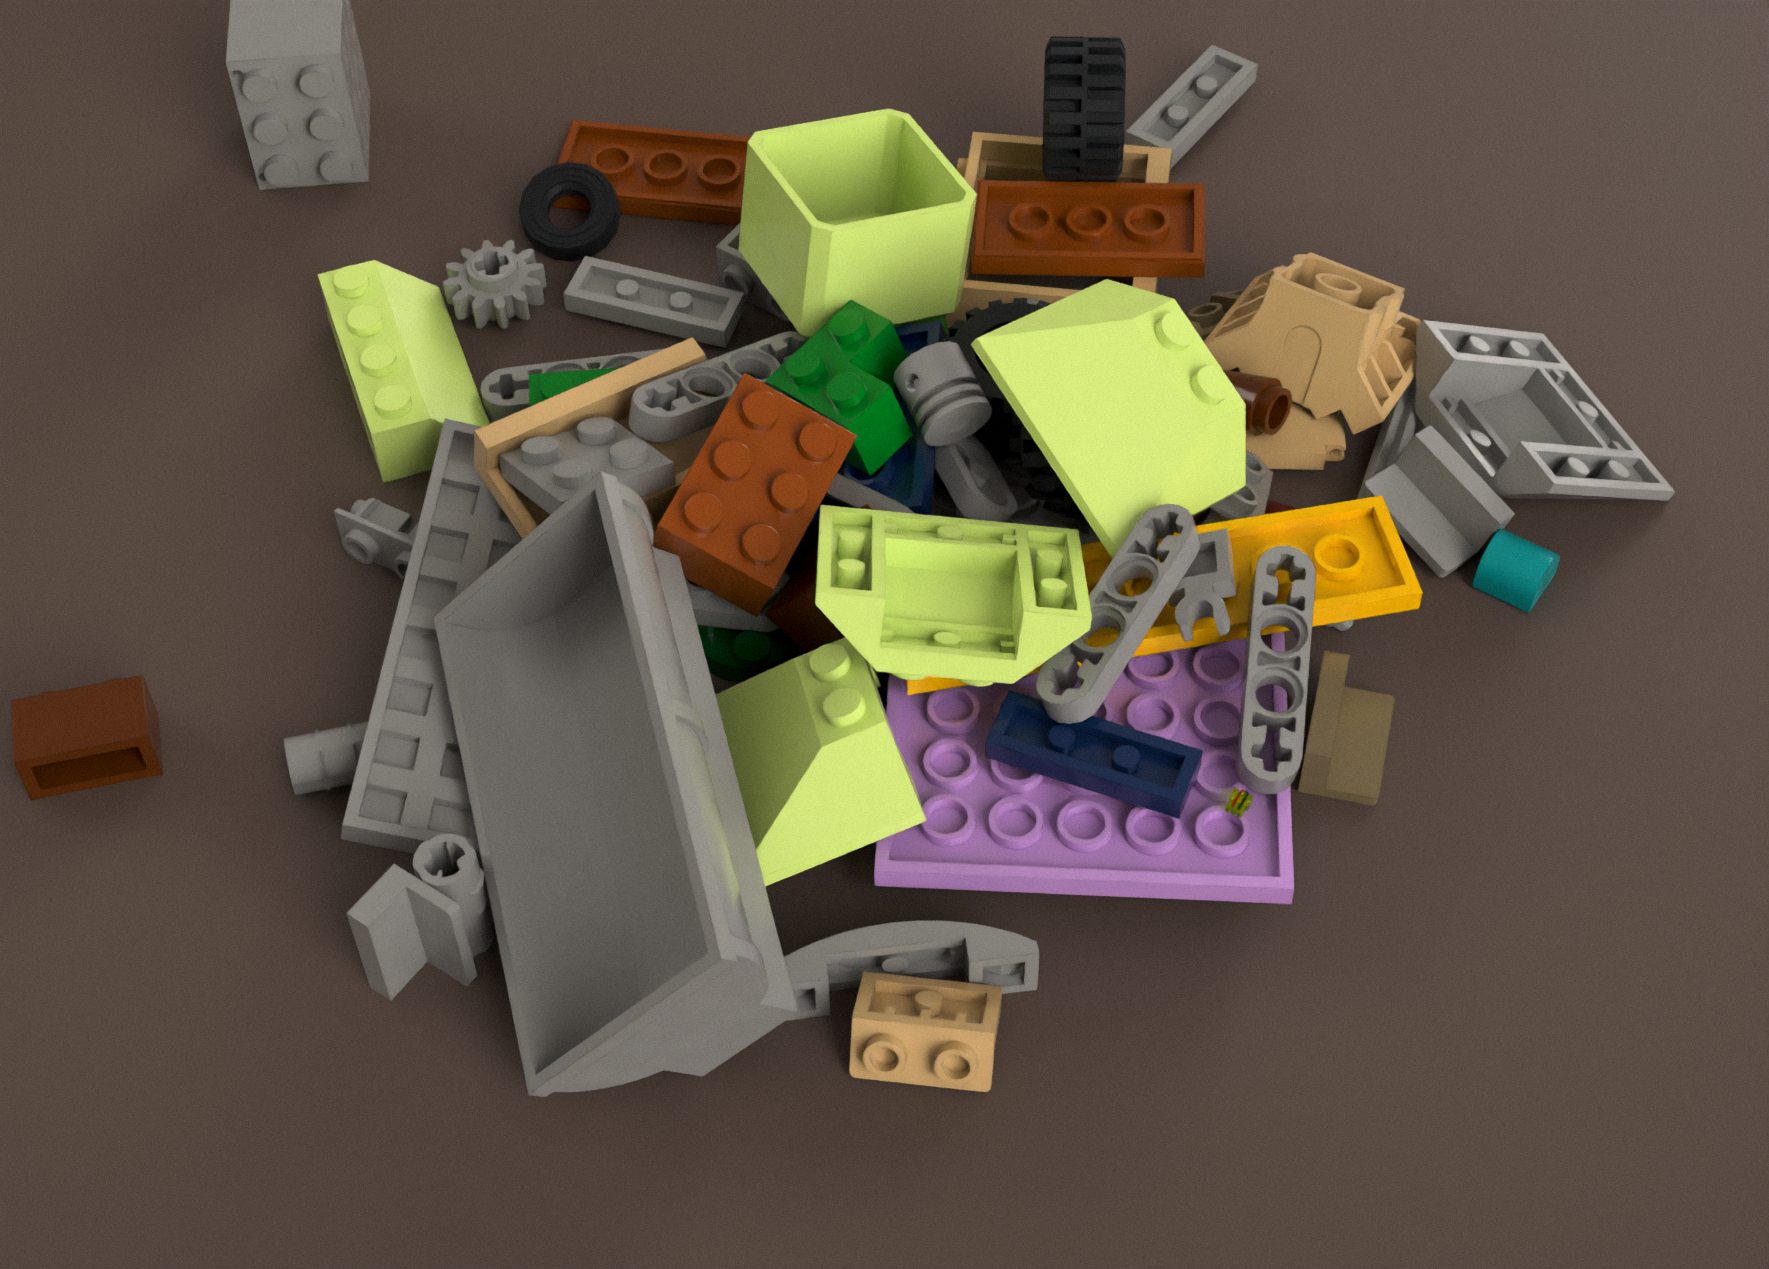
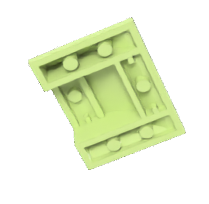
M1105 279L984 334L971 343L972 348L1112 559L1137 521L1146 511L1159 505L1175 504L1188 509L1190 514L1195 516L1239 492L1246 486V404L1174 298Z
M820 505L815 605L877 672H888L905 680H920L927 676L959 679L965 684L978 687L989 686L993 683L1014 684L1090 631L1092 614L1079 529Z
M846 637L822 645L813 651L793 658L715 694L765 886L927 821L912 775L894 739L877 689L881 684L876 670Z

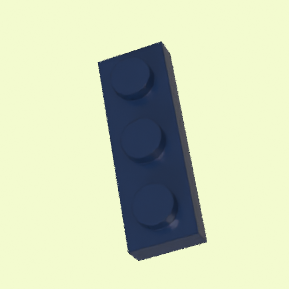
M1010 690L985 741L986 758L1180 819L1201 767L1203 750L1094 716L1078 723H1059L1049 717L1041 700Z

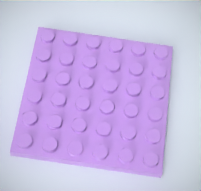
M1284 632L1261 635L1263 642L1270 649L1279 652L1285 651ZM1246 638L1132 657L1100 708L1092 715L1203 750L1201 767L1180 819L985 757V741L1009 690L1041 700L1036 690L1038 673L1025 675L1014 684L993 683L983 687L966 685L907 695L903 679L889 673L886 716L894 739L912 775L927 821L876 841L875 886L1292 904L1294 868L1290 786L1277 794H1261L1252 791L1243 784L1237 774L1236 754ZM1079 681L1077 682V684H1076L1075 687H1074V689H1077V690L1081 687V684H1080ZM1274 684L1264 685L1255 692L1257 701L1266 710L1272 712L1287 710V691L1281 686ZM1061 688L1058 694L1062 696L1065 690ZM1266 732V740L1258 757L1263 760V770L1276 771L1279 761L1275 760L1274 757L1275 740L1278 732ZM1241 790H1245L1249 795L1243 803L1240 813L1238 814L1236 811L1246 795L1245 792H1242L1233 811L1229 810Z

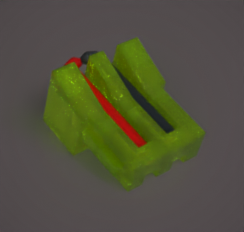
M1234 787L1225 811L1231 812L1232 815L1236 814L1237 817L1241 818L1244 812L1250 808L1253 795L1245 790L1239 792V789Z

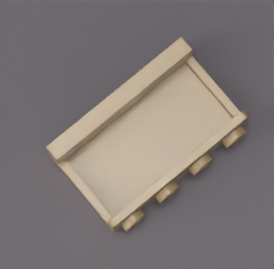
M693 337L474 430V468L522 539L548 518L550 514L501 476L499 454L521 447L522 443L530 438L553 436L576 428L581 421L592 417L609 416L634 434L629 427L628 417L635 389L643 384L705 361V353ZM695 392L706 397H716L706 392ZM714 425L669 442H652L639 437L674 462L676 484L641 497L648 508L653 531L656 530Z

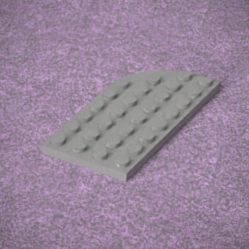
M444 419L342 824L340 839L414 854L421 843L432 839L435 835L454 833L464 836L468 840L469 845L475 849L479 867L483 868L433 617L517 545L522 538L474 468V430L481 428V426Z

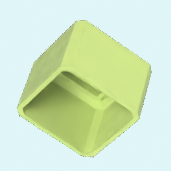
M888 108L756 131L747 142L738 250L799 334L807 340L850 300L892 321L893 326L946 316L955 312L961 301L977 193L910 114Z

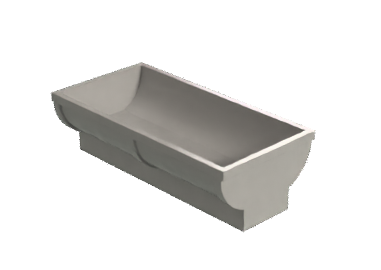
M602 471L433 617L528 1095L547 1097L552 1092H582L609 1088L633 1082L663 1070L703 1077L798 1013L680 557L652 547L654 539L653 526L645 502L634 490L619 483L616 476Z

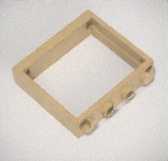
M973 132L968 158H958L957 171L975 192H977V180L1047 181L1042 170L1043 138ZM1124 145L1122 172L1116 182L1169 183L1172 149ZM973 218L961 301L955 312L946 315L947 328H950L956 320L966 321V312L975 307L981 310L989 308L988 302L1001 299L1002 303L1005 304L1014 303V298H1032L1037 301L1041 300L1053 304L1081 290L970 280L974 229ZM1133 277L1132 286L1156 293L1158 277Z

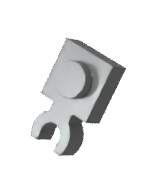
M1227 528L1199 533V552L1168 600L1171 607L1176 606L1175 619L1185 642L1193 640L1192 627L1198 619L1203 617L1214 618L1219 636L1227 635L1230 630V618L1222 598L1236 596L1232 543Z

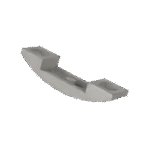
M916 920L867 926L824 938L784 957L798 1013L786 1021L830 1016L829 991L859 988L863 971L931 979L965 975V980L968 983L1003 986L1002 994L1037 990L1039 949L1037 941L1003 929L967 922Z

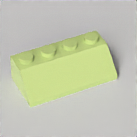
M376 260L317 274L329 323L383 483L432 470L444 419L481 427L490 424L438 286Z

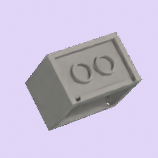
M230 0L226 66L259 190L369 181L371 95L351 1Z

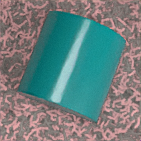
M1501 528L1494 535L1481 558L1472 587L1530 613L1556 574L1560 555Z

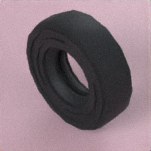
M565 162L549 166L531 179L522 192L519 215L525 236L538 252L554 260L573 262L584 259L585 256L592 257L607 247L617 233L621 210L615 188L601 171L587 164ZM576 195L590 203V215L578 227L570 229L560 228L549 219L550 208L562 197Z

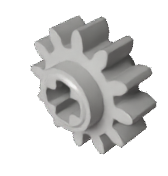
M484 240L482 249L477 250L475 253L470 249H461L463 264L457 262L446 264L448 279L443 281L447 304L454 305L455 316L458 320L465 319L474 314L476 328L484 327L488 320L497 321V324L502 329L507 328L509 319L515 315L523 320L530 319L528 304L543 305L545 302L543 288L547 284L544 265L536 263L535 253L532 248L516 254L513 240L507 241L503 247H493L489 240Z

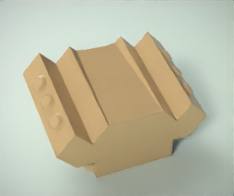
M1310 252L1308 254L1294 255L1291 264L1287 267L1281 265L1255 277L1204 343L1222 370L1230 371L1238 367L1240 373L1279 379L1282 387L1291 392L1292 401L1310 409L1315 420L1341 409L1354 435L1382 423L1415 377L1416 334L1421 321L1416 317L1399 311L1404 298V288Z

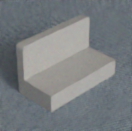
M1432 425L1416 433L1396 462L1366 480L1360 489L1361 494L1365 498L1383 496L1398 534L1442 578L1485 551L1497 531L1501 528L1504 529L1515 515L1509 506Z
M393 864L346 913L369 986L390 1001L426 962H429L465 986H469L477 977L459 905L396 864Z

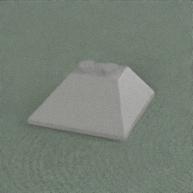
M1423 320L1418 326L1416 334L1415 414L1425 427L1432 425L1499 497L1520 499L1669 501L1674 495L1675 491L1544 334Z

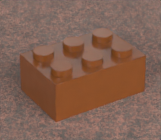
M744 373L654 532L652 547L678 555L684 576L688 580L758 617L785 571L857 435Z

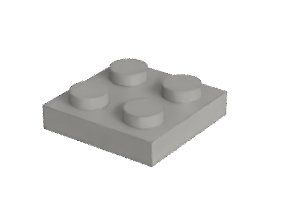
M609 416L585 419L576 428L553 436L530 438L524 441L521 447L499 454L501 476L550 515L600 471L616 476L619 483L631 488L640 497L676 484L674 462Z

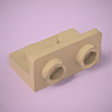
M863 971L852 1015L850 1075L860 1079L988 1092L991 1089L993 1077L994 1050L1001 1012L1003 986Z

